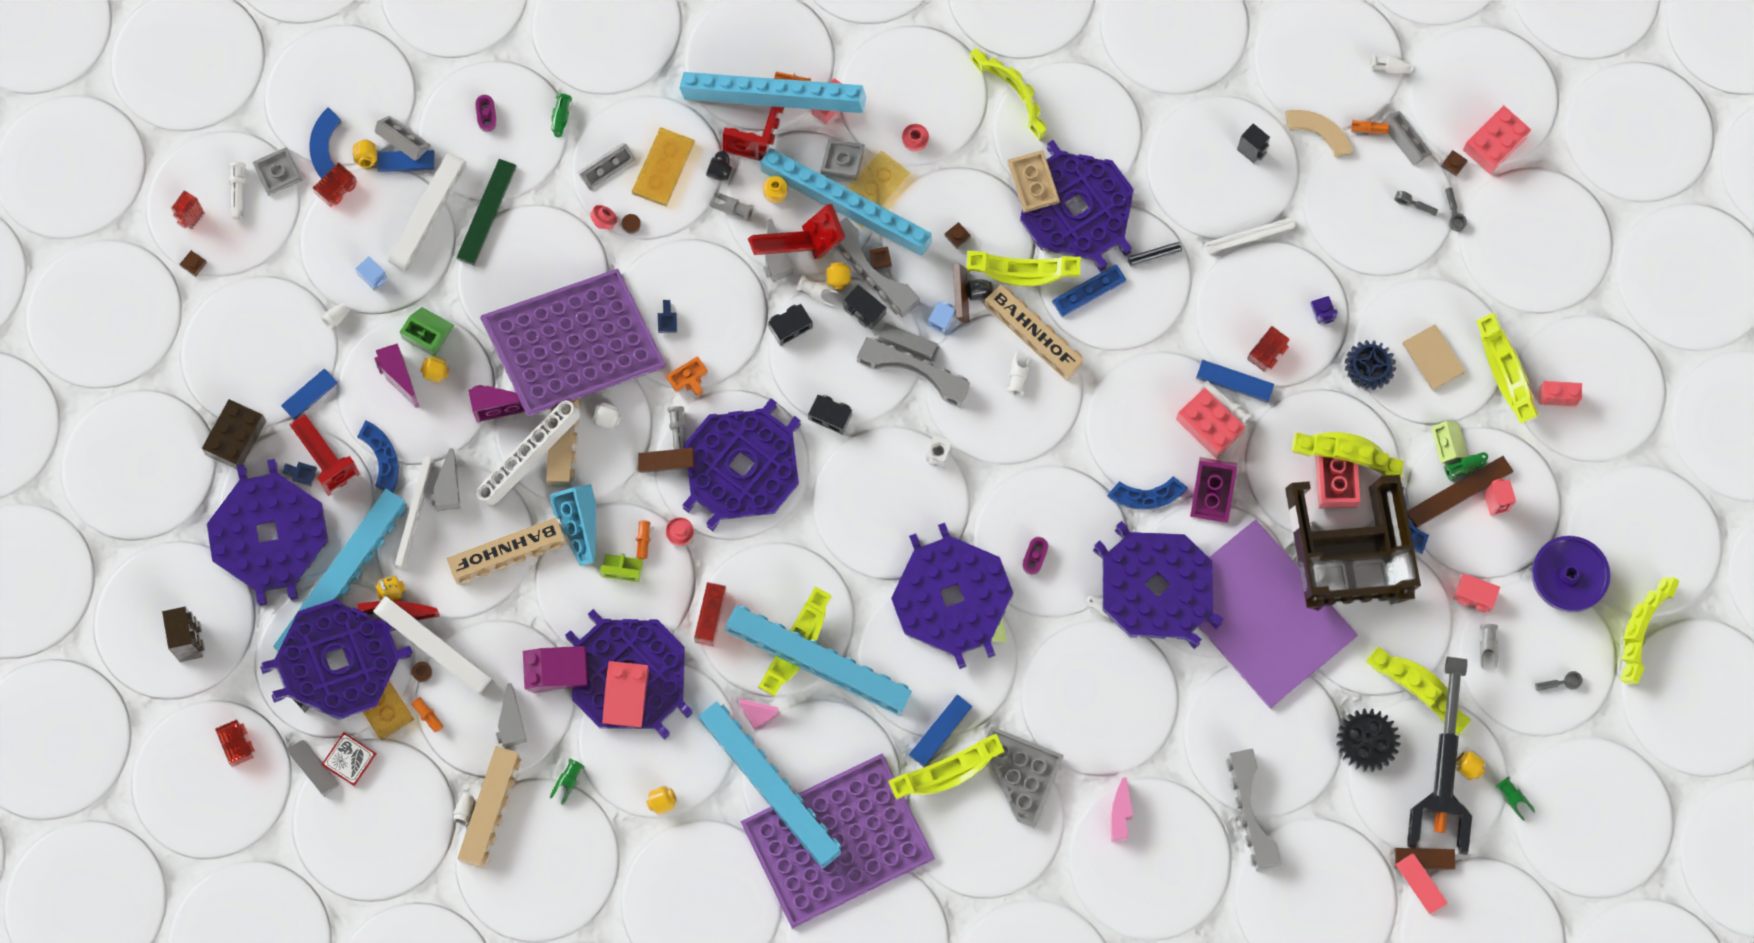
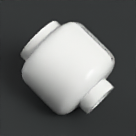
M602 402L600 405L595 406L592 419H594L595 425L610 430L614 425L618 426L621 415L618 414L619 408L617 406Z

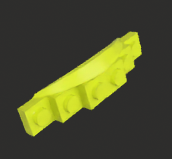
M977 48L971 51L970 60L981 73L986 70L995 74L1018 93L1029 113L1028 128L1039 141L1044 138L1046 125L1039 119L1040 107L1036 102H1033L1034 89L1032 86L1022 80L1023 77L1019 71H1015L1012 67H1005L1001 61H997L994 57L988 61L985 53L980 52Z
M967 251L966 271L983 272L990 278L1008 285L1039 286L1054 282L1062 277H1080L1081 257L1062 256V258L1016 259L995 256L980 251Z
M1491 313L1476 320L1494 378L1508 405L1515 412L1519 423L1523 424L1538 417V412L1532 401L1534 398L1528 386L1527 376L1516 350L1512 348L1496 314Z
M1298 432L1294 434L1291 451L1293 453L1308 457L1321 456L1340 459L1368 467L1379 472L1381 476L1400 475V478H1402L1404 461L1389 457L1388 453H1384L1378 445L1364 437L1343 432H1327L1312 436Z
M1675 577L1661 578L1657 591H1649L1645 601L1642 604H1637L1633 610L1623 637L1624 654L1621 660L1627 664L1623 669L1620 681L1625 684L1639 683L1645 668L1641 662L1642 645L1647 626L1660 604L1666 598L1674 597L1680 582Z
M815 586L791 627L790 632L795 631L802 634L803 638L809 641H817L824 622L826 606L832 595ZM775 656L757 688L775 697L781 685L788 682L799 671L800 667Z
M1378 646L1366 663L1379 674L1392 679L1417 697L1444 724L1448 688L1443 682L1423 666L1405 658L1390 656ZM1459 709L1457 711L1455 734L1458 736L1471 721Z
M994 734L946 759L919 770L902 774L889 780L888 783L896 800L909 794L928 795L942 792L960 785L973 777L986 766L991 758L1003 754L1004 749L997 734Z

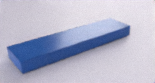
M1116 264L1053 299L1052 303L1060 316L1064 317L1126 282V278Z
M1203 359L1196 379L1205 382L1209 381L1211 384L1267 403L1274 387L1273 383Z
M957 694L909 753V756L922 767H925L971 710L972 705Z

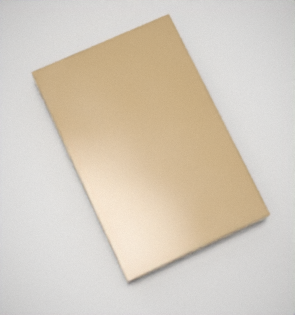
M1043 150L1007 160L1024 213L1060 203Z
M1436 324L1402 343L1432 391L1465 373V369Z

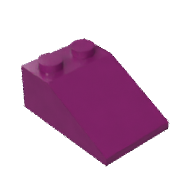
M398 343L376 350L377 357L374 359L380 374L384 373L387 381L415 407H419Z
M477 385L468 390L472 411L477 423L525 412L516 392Z
M1203 457L1199 458L1190 517L1228 523L1238 463Z
M586 647L538 648L523 651L524 689L532 693L588 685Z

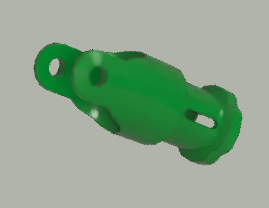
M564 93L556 94V106L553 108L551 116V131L554 132V136L557 138L563 134L569 116V103L572 101V97Z
M1482 452L1459 459V462L1452 465L1446 464L1444 469L1448 479L1453 481L1455 477L1463 474L1468 475L1478 470V468L1485 466L1488 454Z
M569 758L564 773H561L550 794L551 799L557 789L563 785L566 788V793L561 801V805L566 802L577 782L578 774L585 767Z
M1508 776L1495 787L1500 789L1506 797L1507 803L1520 819L1525 821L1517 809V803H1526L1534 813L1535 809L1523 793L1515 788L1510 781L1511 778Z

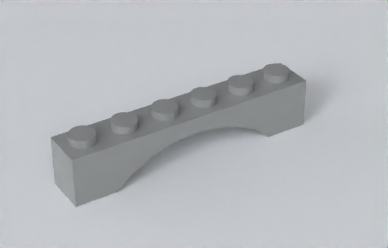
M845 217L840 221L845 238L835 247L838 246L842 256L854 264L853 267L858 274L862 273L866 277L867 284L871 288H876L879 297L891 305L890 308L894 314H899L903 318L920 304L919 296L908 284L887 279L871 267L861 250L858 229Z
M866 337L857 355V363L873 370L896 367L916 372L933 384L943 401L961 408L970 389V382L965 377L954 376L945 368H936L931 362L926 360L920 361L913 354L902 353L897 347L884 345L879 339L874 337Z
M1252 748L1230 753L1228 759H1226L1228 771L1232 772L1231 786L1233 790H1236L1238 796L1235 798L1236 806L1242 812L1240 822L1242 828L1246 829L1245 842L1246 846L1251 849L1252 855H1249L1251 866H1255L1256 871L1279 867L1281 859L1277 844L1260 828L1251 806V784L1258 768L1254 750Z

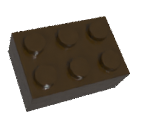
M228 399L201 449L206 456L237 469L238 465L244 464L266 423V419L263 414Z
M186 606L162 611L170 652L179 662L202 658V651H205L203 639L200 640L199 633L202 632L200 621H197L196 616H193L192 611L190 612Z

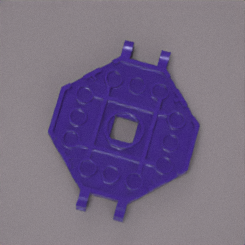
M1052 140L1047 143L1048 147L1046 148L1052 156L1046 160L1060 203L1026 213L1022 209L1020 222L1040 250L1093 260L1098 270L1102 272L1107 268L1106 265L1108 264L1101 256L1105 252L1119 245L1124 256L1131 253L1132 247L1126 241L1125 234L1134 189L1113 160H1101L1082 154H1069L1066 151H1061L1055 141ZM1080 195L1089 208L1074 216L1064 203Z
M772 398L769 399L763 408L755 409L754 411H735L719 415L709 414L685 443V448L695 449V468H688L691 495L682 504L683 510L690 513L696 502L701 504L714 514L706 523L707 528L712 532L721 520L775 514L799 485L793 432L800 427L801 420L794 416L790 423L785 426L770 413L777 408V402ZM740 452L754 462V465L744 476H741L729 466Z
M275 459L267 460L270 475L248 478L247 468L244 464L238 465V483L207 523L213 563L256 591L259 606L268 605L265 591L287 587L290 600L298 599L297 583L317 558L321 549L328 543L323 504L278 473V465ZM275 522L278 539L259 543L257 526Z
M1122 521L1116 525L1115 532L1123 539L1110 551L1106 549L1100 540L1094 545L1095 548L1093 549V552L1102 558V611L1129 637L1184 639L1193 649H1196L1202 639L1193 632L1206 620L1215 629L1219 628L1224 620L1218 614L1213 613L1212 560L1185 534L1130 532ZM1155 574L1160 575L1170 584V587L1159 597L1145 585Z
M944 522L938 525L943 538L941 540L921 547L916 533L909 536L914 551L891 600L906 636L954 656L959 669L967 667L962 656L965 652L984 646L988 658L996 656L991 644L992 638L1014 593L1000 557L950 536ZM959 585L964 601L946 607L941 590Z
M334 599L298 611L275 659L262 662L260 669L262 674H266L277 668L284 688L272 692L273 695L271 697L274 703L289 697L335 719L341 720L376 708L398 660L410 658L413 653L410 646L399 650L396 649L389 632L396 631V629L387 622L368 616L367 613L356 608L352 609ZM343 649L349 666L331 670L325 654Z
M592 609L588 616L596 625L579 640L571 630L565 634L566 639L574 647H586L588 685L573 687L572 701L599 729H655L665 740L670 735V732L661 723L677 708L687 719L693 714L692 709L683 701L685 647L657 619H603ZM609 661L622 663L630 661L632 664L648 665L649 676L642 728L602 723Z

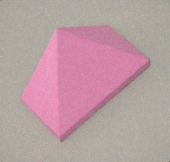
M740 699L739 702L740 708L754 730L778 716L779 713L778 707Z

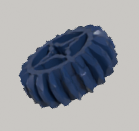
M1365 340L1364 345L1358 342L1357 347L1352 346L1351 351L1347 353L1348 358L1345 359L1347 364L1345 371H1350L1347 377H1353L1351 382L1355 383L1357 381L1358 388L1365 385V390H1368L1369 386H1371L1374 391L1377 386L1381 389L1384 384H1389V379L1393 378L1394 374L1392 372L1396 371V367L1393 365H1395L1396 360L1391 359L1394 356L1393 353H1387L1389 347L1382 348L1383 343H1380L1378 346L1375 340L1372 341V344ZM1369 353L1367 358L1357 359L1359 355ZM1376 355L1379 356L1382 359V361H1379L1376 358ZM1370 359H1371V363H1372V366H1373V367L1371 368V370H1370V367L1368 366V365H1369L1368 363H1369ZM1358 369H1361L1364 372L1365 376L1361 374ZM1375 372H1384L1382 375L1378 377L1371 378L1372 374Z

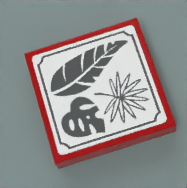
M343 732L321 765L355 787L377 753Z

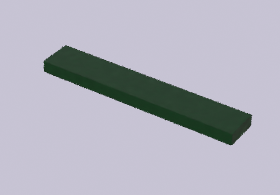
M498 159L458 252L457 260L475 266L517 168L516 164Z

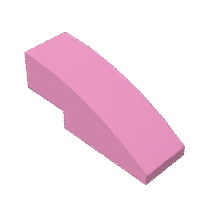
M1127 777L1122 778L1112 804L1110 816L1111 842L1127 840L1128 838L1126 820H1131L1133 813Z

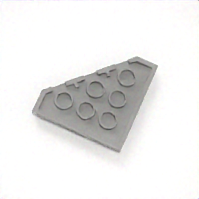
M991 726L987 737L997 734L1004 753L991 758L990 762L1016 821L1035 829L1064 755Z

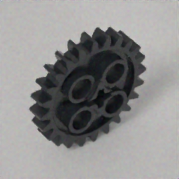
M1363 708L1362 714L1358 710L1354 712V716L1349 714L1347 716L1348 720L1344 719L1342 721L1344 726H1339L1338 728L1342 733L1336 735L1337 738L1341 739L1336 745L1342 746L1338 752L1345 753L1342 759L1346 760L1349 758V766L1355 763V770L1362 766L1363 772L1368 767L1371 772H1374L1375 766L1380 771L1382 764L1387 767L1389 765L1388 760L1393 761L1395 759L1392 754L1397 755L1399 752L1395 747L1401 745V743L1396 742L1401 737L1395 734L1398 727H1391L1394 721H1386L1388 715L1382 718L1381 711L1377 715L1374 714L1373 708L1369 713ZM1369 724H1375L1378 727V731L1372 732L1369 729ZM1351 731H1357L1360 734V738H1353ZM1381 733L1384 734L1383 737H1378V738L1373 739L1371 743H1369V741H1367V742H1364V743L1360 744V745L1357 746V747H1353V746H1352L1353 744H1357V743L1363 742L1366 737H1367L1368 739H1371V738L1377 736L1378 734H1381ZM1377 742H1383L1386 749L1380 750L1377 747ZM1359 749H1365L1368 752V756L1362 757L1359 754Z

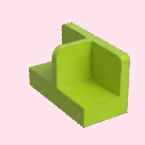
M623 553L621 556L605 554L604 562L600 569L601 577L639 583L643 560L625 557Z

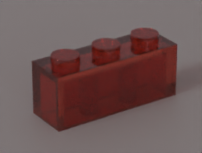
M707 582L694 635L695 643L714 647L727 592L726 586Z

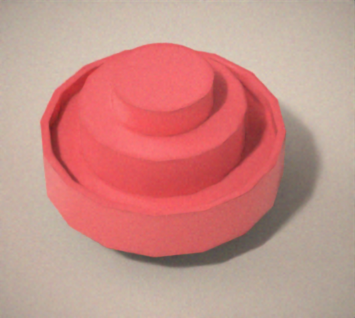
M910 124L903 130L902 143L908 150L921 151L928 145L929 133L924 126Z
M596 205L590 212V217L597 228L609 230L617 223V216L609 207Z
M674 518L667 524L666 537L673 545L685 546L693 539L694 528L686 518Z

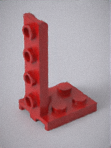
M771 106L762 136L752 132H742L736 128L724 127L723 151L761 161L767 153L769 146L774 144V129L778 130L780 124L778 116L779 113L783 114L784 107Z
M827 204L802 225L803 231L757 234L747 239L754 255L812 251L814 259H821L845 238V234L833 205Z
M303 414L289 424L322 470L317 478L328 496L337 487L346 485L347 480L356 475L358 477L360 475L350 456L337 459L306 414Z

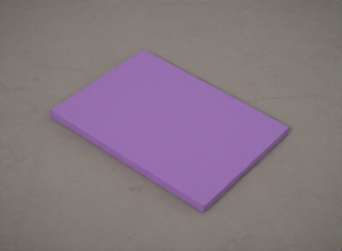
M619 269L489 312L480 317L528 417L557 407L562 401L571 402L663 369L666 366Z
M1256 519L1209 557L1212 560L1213 613L1218 614L1224 620L1217 629L1207 620L1199 628L1269 709L1358 636L1332 605L1325 606L1319 611L1306 607L1304 592L1307 591L1305 574Z
M883 753L798 793L804 801L802 803L806 809L810 808L815 813L816 817L814 819L819 824L822 822L829 831L827 833L831 839L835 838L841 845L839 848L841 855L824 869L819 866L771 807L740 821L792 929L935 860L905 797L897 800L894 797L888 781L895 777Z

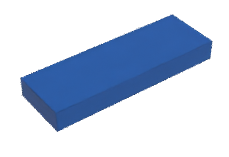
M427 150L416 161L402 151L378 152L379 172L435 170L434 150Z
M324 368L286 400L281 407L293 420H296L338 383Z

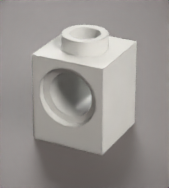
M934 435L926 455V461L934 467H944L952 441ZM940 449L943 451V454L936 456L933 451Z

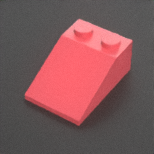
M609 661L603 724L642 728L649 676L648 665Z

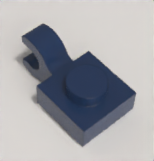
M663 300V313H658V333H677V313L671 312L670 300Z
M298 462L297 467L283 463L281 471H283V474L293 476L292 480L294 482L311 487L317 467Z

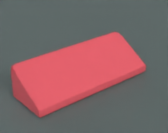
M1411 853L1395 864L1429 914L1448 904L1414 854Z

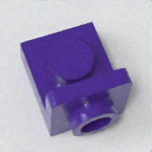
M1329 296L1311 301L1310 304L1318 324L1323 322L1328 324L1336 319L1338 311L1337 309L1334 310Z

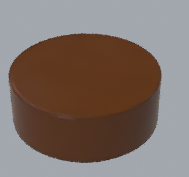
M628 214L622 219V228L625 232L634 234L639 231L641 222L637 215Z
M418 662L412 668V675L417 681L426 682L432 676V669L428 663Z

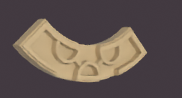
M1306 110L1285 111L1289 130H1306L1317 133L1329 145L1334 157L1353 153L1352 146L1345 133L1330 119Z

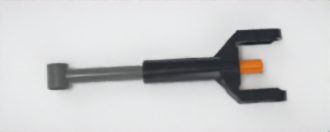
M1449 656L1446 658L1445 674H1449L1444 733L1439 734L1434 791L1410 809L1407 847L1416 848L1417 842L1420 840L1424 809L1427 812H1435L1433 832L1445 833L1447 814H1459L1456 844L1458 853L1467 855L1469 851L1472 815L1453 794L1459 736L1455 735L1460 682L1461 676L1466 675L1468 660L1465 658Z

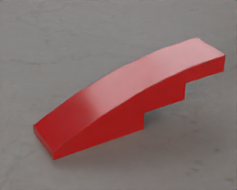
M381 601L358 603L357 607L358 610L367 613V615L373 614L374 609ZM393 601L417 621L440 617V613L435 607L418 603Z

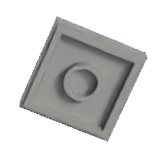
M828 139L820 170L821 174L857 180L865 144Z
M287 147L252 162L268 196L303 181Z

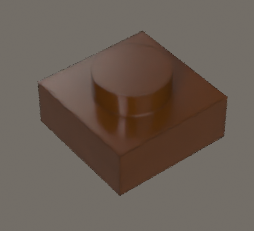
M1452 150L1441 167L1457 177L1468 160Z
M959 222L944 233V236L956 249L971 238V235Z
M888 246L869 250L874 269L892 266Z
M191 250L179 265L196 277L207 264V261Z

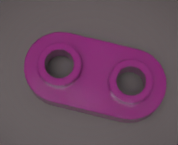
M481 95L475 101L477 122L482 131L490 132L497 125L495 105L492 97ZM484 104L489 105L487 108L482 107ZM487 121L491 122L489 125L484 124Z
M1035 537L1029 543L1022 563L1023 570L1029 575H1035L1041 570L1048 551V542L1044 538ZM1035 546H1041L1042 550L1037 551ZM1034 563L1035 568H1030L1028 564Z

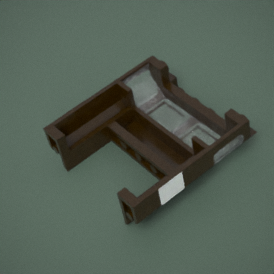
M1400 475L1381 476L1368 487L1375 520L1374 527L1311 531L1304 495L1311 489L1310 481L1294 482L1285 488L1307 608L1319 611L1325 606L1336 604V602L1350 604L1360 600L1361 603L1372 601V599H1378V601L1390 600V605L1415 599V590L1421 586Z

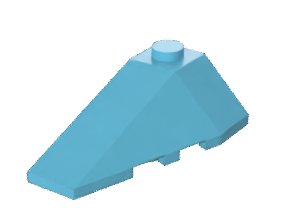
M592 485L577 486L550 494L553 513L557 519H560L563 525L562 531L568 535L571 541L570 547L579 565L596 562V501Z

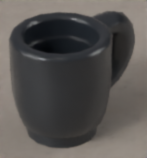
M718 151L712 157L706 176L720 181H728L733 167L729 165L730 157L725 151Z
M983 279L968 280L967 288L970 301L986 299L993 292L991 281Z

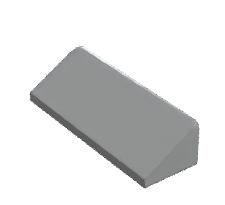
M1400 111L1388 115L1382 121V123L1389 124L1388 134L1412 165H1417L1432 155V152Z
M391 116L377 121L375 133L415 161L431 146Z
M622 143L580 170L578 175L590 190L636 159L627 144Z
M885 323L878 336L881 342L893 345L931 361L938 345L935 342Z
M304 740L286 750L323 797L340 785L331 773L321 765L322 762Z

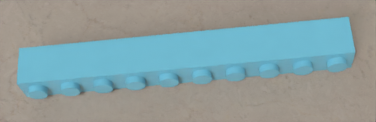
M683 72L679 87L684 100L863 113L867 98L863 85Z
M772 148L768 149L760 162L763 173L771 177L779 176L783 178L787 185L824 205L832 204L835 211L922 257L932 243L931 232Z
M388 489L383 491L299 611L334 599L340 601L343 596L349 593L351 590L350 585L354 580L359 579L365 564L368 565L372 561L373 553L377 548H381L387 533H391L394 530L397 519L403 517L406 513L407 504L404 499ZM294 618L291 620L289 625L286 627L284 632L281 634L279 639L274 644L273 647L277 652L279 651L288 633V630L294 621Z
M736 605L725 626L724 631L898 716L901 715L912 692L907 685L903 683L897 684L891 681L890 677L873 672L874 670L868 666L862 667L856 664V661L852 658H844L838 655V652L829 648L827 650L821 647V644L817 641H809L798 632H790L782 624H774L761 614H753L745 606L739 607Z
M716 701L699 715L700 722L819 866L824 869L841 855L840 843L835 838L831 839L827 834L829 831L822 822L819 824L814 819L816 817L815 813L810 808L806 809L802 804L804 801L798 793L794 794L790 790V783L785 778L781 779L779 777V771L773 763L769 765L765 760L767 758L765 753L760 748L757 750L753 744L755 742L748 733L745 735L741 731V724L736 719L732 720L730 718V712L724 704L720 706Z

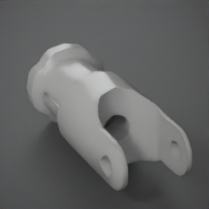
M718 192L714 194L715 197L726 203H709L714 209L733 216L736 214L744 217L747 221L751 218L754 205L740 203L738 199Z
M1482 624L1480 625L1482 629V641H1480L1481 668H1483L1484 654L1492 652L1495 655L1496 669L1498 662L1496 629H1498V625Z

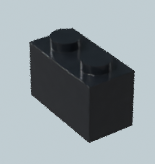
M1253 123L1241 135L1237 151L1253 164L1258 159L1261 161L1267 154L1266 150L1270 146L1268 144L1270 136Z
M859 284L843 300V307L846 313L857 317L862 326H868L871 330L887 314V307Z
M802 304L790 306L786 310L787 312L781 315H774L768 322L769 329L780 346L813 328V322Z
M817 395L808 413V420L843 435L852 417V409L845 403L841 402L839 404L834 402L827 395Z

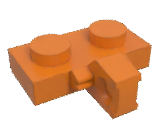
M697 356L666 375V379L676 393L686 388L687 391L691 389L696 397L703 394V389L699 385L702 382L700 378L708 374V370Z

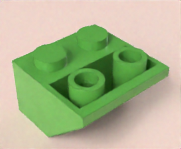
M421 307L409 316L400 330V335L408 343L432 356H436L454 328V324Z

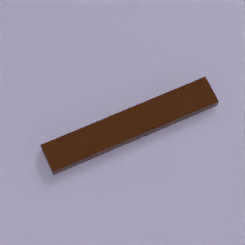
M1501 456L1407 510L1408 516L1414 526L1418 528L1486 489L1492 484V481L1503 479L1514 471L1505 457Z

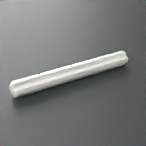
M1290 217L1206 243V249L1208 253H1212L1289 230L1295 227V222Z

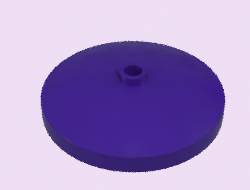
M1561 536L1547 542L1539 550L1532 564L1531 575L1535 590L1544 602L1560 611L1581 612L1587 610L1603 598L1609 587L1610 567L1605 555L1594 543L1578 536Z

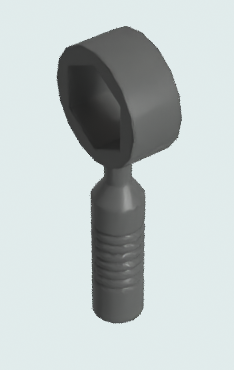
M1447 188L1445 192L1450 209L1454 214L1450 218L1449 226L1453 231H1462L1467 224V219L1463 214L1457 213V203L1453 189ZM1455 218L1462 220L1463 225L1461 227L1453 224Z
M1397 191L1394 200L1401 205L1408 206L1411 203L1416 208L1434 216L1438 212V209L1423 202L1413 201L1412 195L1405 191Z
M1571 671L1562 681L1552 680L1535 683L1536 691L1565 684L1568 689L1575 690L1582 684L1583 679L1580 673ZM1575 675L1579 680L1578 685L1572 686L1567 681L1568 677Z

